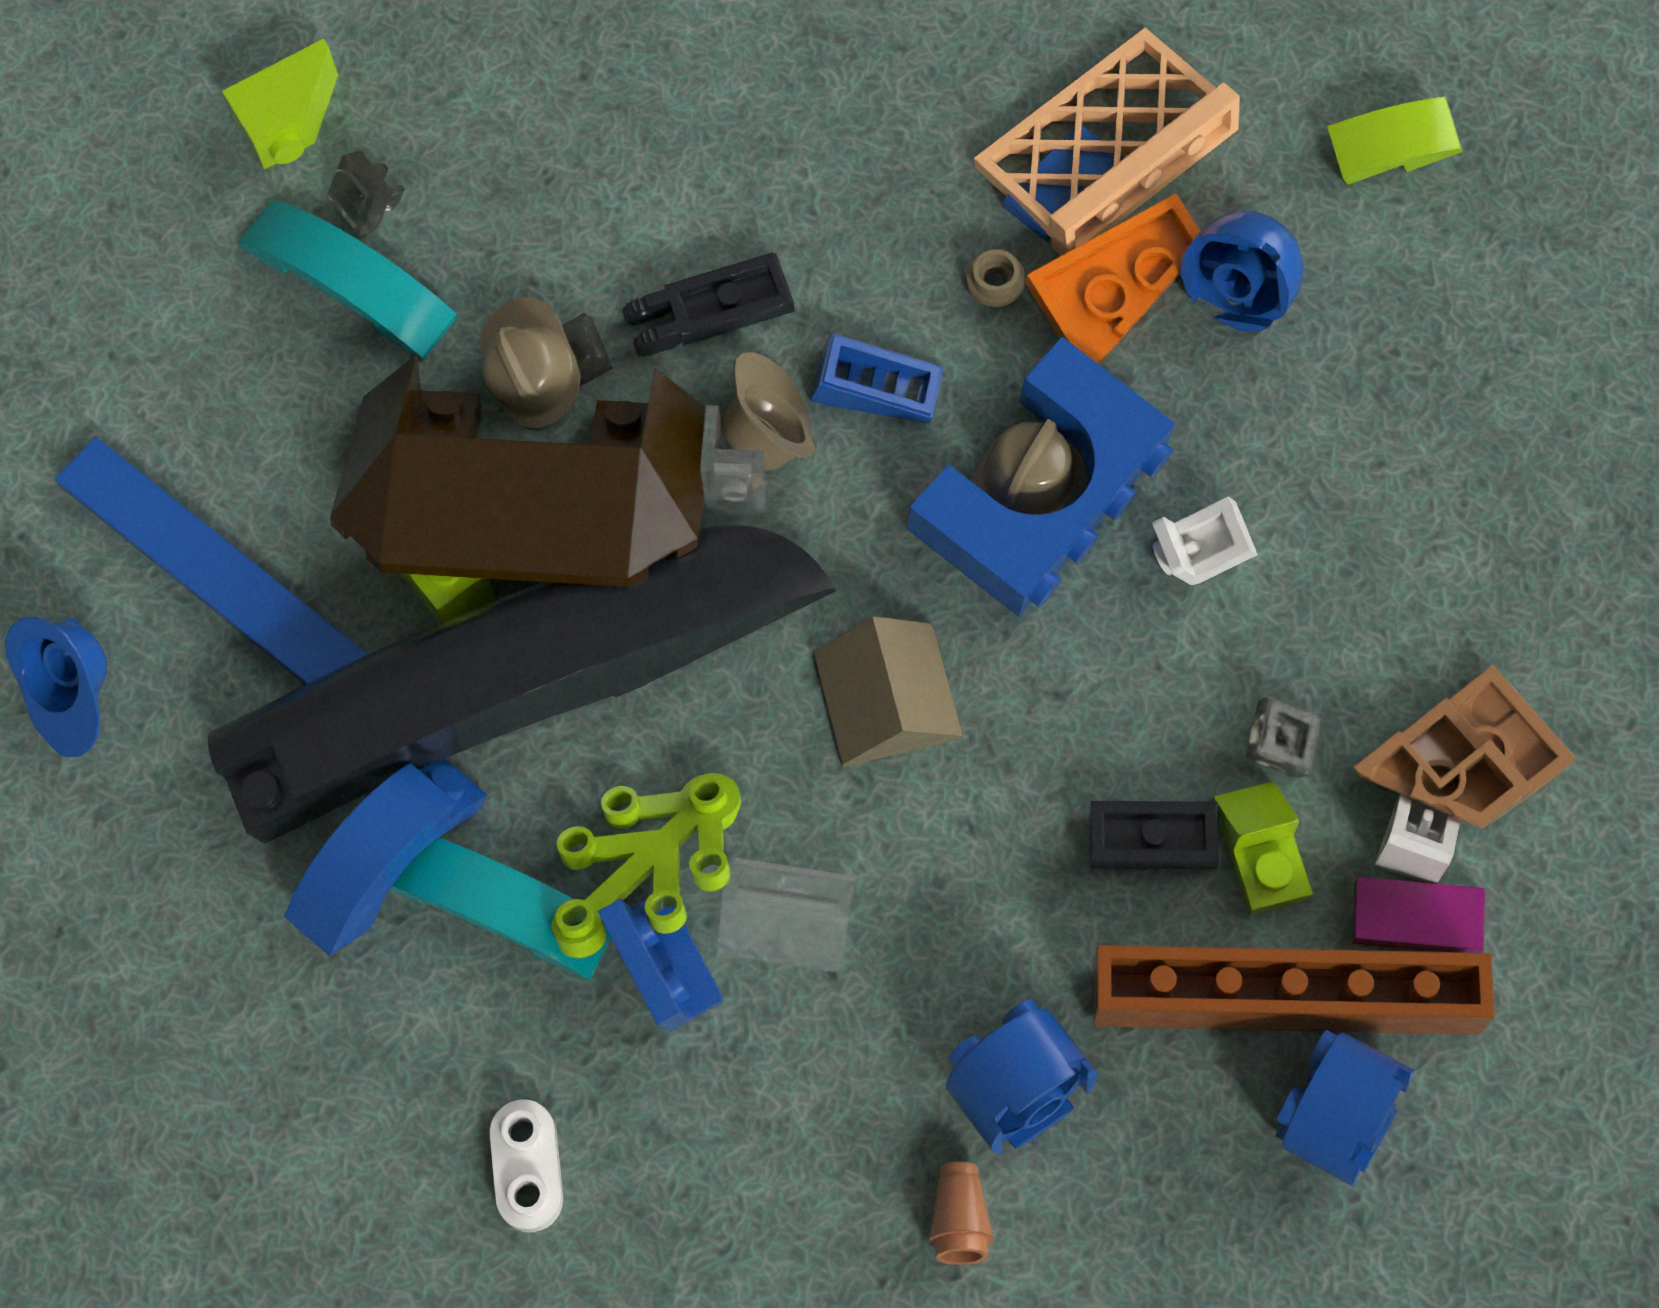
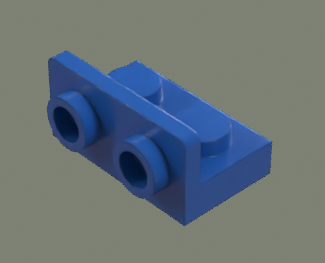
M619 899L597 912L656 1024L671 1032L721 1004L724 999L723 994L685 923L679 930L673 933H658L651 926L645 912V902L647 899L633 907ZM663 908L657 913V915H668L672 913L675 908Z

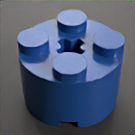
M1033 999L1025 1000L1013 1007L1002 1019L1003 1026L992 1032L985 1039H982L980 1035H974L960 1043L948 1057L954 1069L947 1079L946 1090L995 1154L1003 1153L1002 1141L1008 1139L1015 1149L1019 1148L1066 1117L1074 1109V1106L1067 1098L1079 1085L1088 1094L1098 1079V1072L1049 1009H1040Z
M1326 1030L1318 1041L1308 1062V1065L1312 1067L1306 1079L1309 1085L1306 1091L1297 1086H1294L1278 1115L1277 1121L1280 1123L1275 1137L1283 1141L1282 1149L1354 1187L1357 1184L1359 1172L1364 1173L1398 1111L1396 1105L1393 1104L1400 1090L1405 1093L1407 1092L1415 1070L1344 1032L1337 1036Z

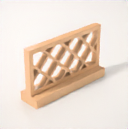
M1145 27L974 157L975 169L1005 196L1009 194L1046 231V234L1051 237L1052 248L1062 256L1113 228L1239 129L1240 96L1224 82L1217 88L1214 87ZM1144 51L1160 64V74H1126L1127 64ZM1094 89H1118L1117 107H1084V97ZM1125 89L1159 90L1158 108L1124 107ZM1166 90H1191L1200 98L1190 108H1165ZM1052 121L1075 122L1074 140H1041V132ZM1083 122H1116L1115 141L1081 140ZM1123 122L1157 123V133L1147 141H1122ZM1053 149L1073 150L1072 174H1038L1040 155H1048ZM1080 151L1114 153V166L1103 175L1079 174ZM1009 154L1032 155L1031 173H1006L997 163ZM1019 183H1030L1029 193ZM1037 184L1071 186L1070 200L1051 214L1036 201ZM1078 187H1086L1078 193Z

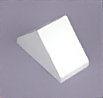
M1399 794L1374 866L1416 882L1437 884L1454 855L1460 819Z

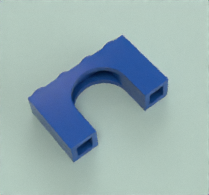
M1063 337L1058 340L1025 377L1019 403L1044 422L1047 419L1055 422L1057 431L1077 449L1084 461L1088 476V486L1083 494L1071 505L1059 511L1041 515L1024 514L1004 507L948 464L909 508L906 529L1018 617L1031 602L1040 608L1051 597L1062 580L1056 573L1069 558L1078 564L1089 553L1099 538V534L1094 529L1107 515L1114 521L1118 519L1137 494L1131 488L1132 485L1143 473H1146L1151 478L1154 477L1174 451L1168 443L1176 423Z

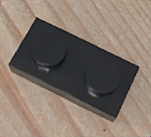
M1090 802V868L1217 869L1219 864L1217 802Z

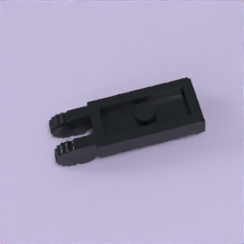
M773 252L666 284L663 290L631 300V302L626 303L622 310L627 324H631V326L664 317L670 311L672 312L674 321L642 331L636 335V338H633L636 353H638V356L642 355V357L673 349L681 342L684 346L795 312L794 301L777 254Z

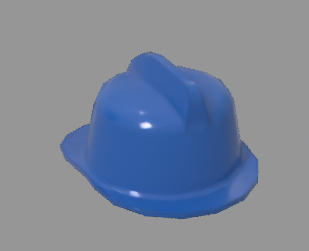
M39 617L21 618L9 628L5 639L6 657L20 686L31 721L39 734L58 754L64 757H80L93 748L99 736L100 712L97 698L107 674V659L103 648L94 635L81 626L74 618L58 623H52Z

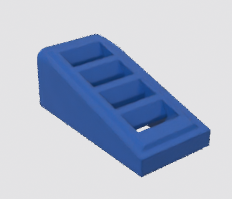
M831 333L821 352L810 401L838 408L930 423L933 419L944 367ZM839 364L849 366L846 380L836 377ZM863 368L873 370L869 387L859 384ZM887 372L897 374L893 394L883 391ZM910 377L921 378L916 401L905 398Z

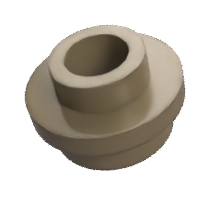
M992 249L983 252L971 262L967 270L966 283L968 291L976 301L989 307H1002L1011 304L1021 295L1025 285L1023 266L1019 260L1005 250ZM999 274L1006 279V283L1000 286H993L987 284L985 279L989 275Z

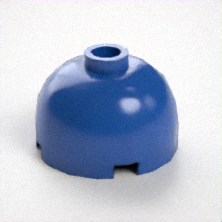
M1235 211L1212 220L1202 228L1182 256L1180 274L1186 292L1194 303L1200 297L1227 312L1213 318L1238 331H1262L1269 328L1274 320L1282 318L1296 299L1302 285L1304 265L1299 244L1287 227L1269 215L1256 211ZM1228 300H1230V301H1232V302H1236V303H1243V304L1230 305V303L1228 302Z

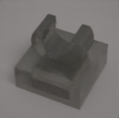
M362 151L342 155L327 193L329 200L358 236L376 230L379 227L384 212L395 210L405 191L402 185L390 188L384 180L388 171L387 166L381 163L371 164Z

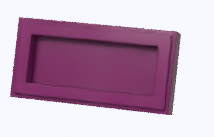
M1357 877L1354 887L1352 943L1441 952H1483L1485 888Z

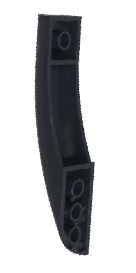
M720 525L700 529L697 548L680 558H676L671 553L648 566L649 575L629 587L540 582L456 615L351 662L209 732L208 749L215 772L224 777L246 833L265 844L375 790L409 763L419 770L481 743L547 718L612 696L619 697L832 594L836 590L820 565L805 550L781 535L768 530L742 525Z

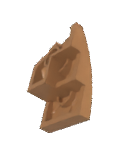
M1491 665L1449 700L1446 697L1405 731L1395 733L1355 765L1353 770L1366 780L1483 829L1540 790L1572 765L1576 757L1497 668Z

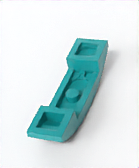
M272 200L237 242L240 247L281 273L285 274L289 270L374 324L377 333L415 356L417 354V358L422 361L458 317L457 313L436 295L384 256L334 225L292 205Z
M438 838L428 845L406 867L390 889V891L422 905L425 902L531 950L533 956L588 981L591 980L611 940V936L606 929L607 937L605 943L596 953L584 958L566 956L558 948L551 923L557 909L563 903L573 900V898L500 862L442 838ZM583 921L576 922V923L572 924L571 926L578 925V924L582 923Z

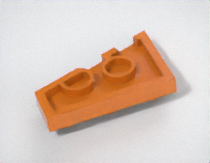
M1177 193L1027 274L1024 282L1058 338H1065L1097 364H1100L1180 275L1182 256L1200 230Z

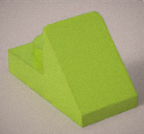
M1271 781L1213 796V802H1217V814L1249 914L1254 915L1310 900L1313 892L1294 838L1299 820L1275 783Z

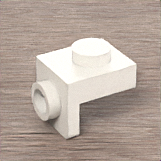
M1226 497L1176 523L1165 517L1152 522L1159 539L1153 543V550L1161 568L1167 575L1173 574L1190 585L1201 583L1258 555L1237 503L1230 497Z

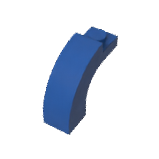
M446 759L425 766L420 770L409 763L368 795L331 835L303 875L284 917L328 956H331L370 929L387 893L406 867L433 841L475 815L481 809L487 794Z

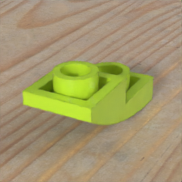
M1445 96L1383 108L1327 126L1342 177L1347 185L1402 165L1409 172L1463 152Z

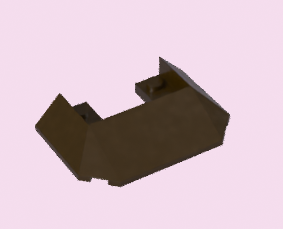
M416 354L364 395L330 515L331 526L345 539L351 536L365 549L366 559L383 573L629 587L649 575L648 566L671 553L676 558H680L698 547L715 434L716 415L655 368L649 403L597 400L589 445L475 438L481 414L480 393L421 390Z

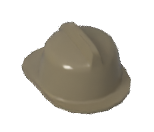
M518 297L502 304L489 317L480 338L484 360L482 373L486 387L494 396L496 402L518 425L526 428L542 429L556 424L571 411L579 395L581 378L576 357L570 347L561 322L550 305L535 297Z
M755 352L742 353L734 361L733 366L735 395L721 422V431L728 444L734 449L742 474L752 477L763 469L766 471L779 470L795 457L810 458L815 453V446L811 437L808 410L790 376L768 357Z
M1049 419L1044 423L1022 422L1004 430L995 439L970 481L1008 509L1031 515L1049 514L1064 509L1076 489L1082 473L1081 455L1070 448L1064 436L1057 431L1055 422Z

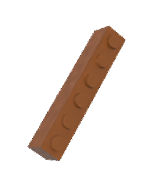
M1098 945L1093 961V1027L1280 1031L1328 1030L1330 1032L1480 1035L1495 1018L1491 953Z

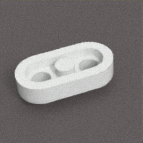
M515 1100L504 1105L495 1114L490 1126L496 1205L503 1219L514 1229L522 1232H537L547 1228L557 1219L563 1205L557 1130L551 1115L542 1105L532 1100ZM521 1121L533 1124V1134L528 1140L516 1142L511 1139V1130L515 1124ZM533 1185L539 1188L540 1196L533 1206L522 1207L518 1205L517 1195L523 1187Z

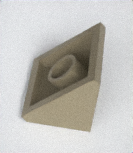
M872 616L814 651L843 767L963 738L931 623Z

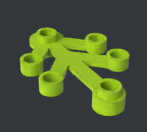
M707 773L691 779L686 783L681 792L637 796V793L630 787L616 786L609 789L601 799V807L606 822L611 827L625 829L635 825L638 820L672 819L659 830L594 837L589 829L581 826L571 827L563 831L557 839V849L562 863L569 869L581 870L597 862L628 860L585 900H569L557 909L552 919L551 928L560 951L572 958H584L600 950L605 943L607 933L597 911L619 899L623 901L652 873L653 893L645 902L647 918L653 929L658 933L668 934L679 930L687 918L686 909L680 895V846L698 830L699 850L693 854L689 862L695 885L704 891H715L728 883L731 871L724 853L723 830L734 822L741 806V795L737 784L723 774ZM715 797L711 800L703 801L706 798ZM629 804L624 810L614 811V808L618 805ZM579 844L586 845V846H585L582 850H580V851H577V852H570V851H569L572 847H574V846H576V845H579ZM707 866H719V868L714 872H701ZM663 908H675L674 911L668 915H657V913ZM583 921L582 923H580V924H578V925L571 926L572 924H574V923H576V922Z

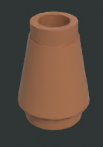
M970 1162L943 1164L939 1168L940 1179L937 1185L928 1242L931 1246L935 1247L936 1260L941 1263L969 1265L983 1262L989 1257L988 1246L993 1244L994 1236L979 1178L978 1166Z

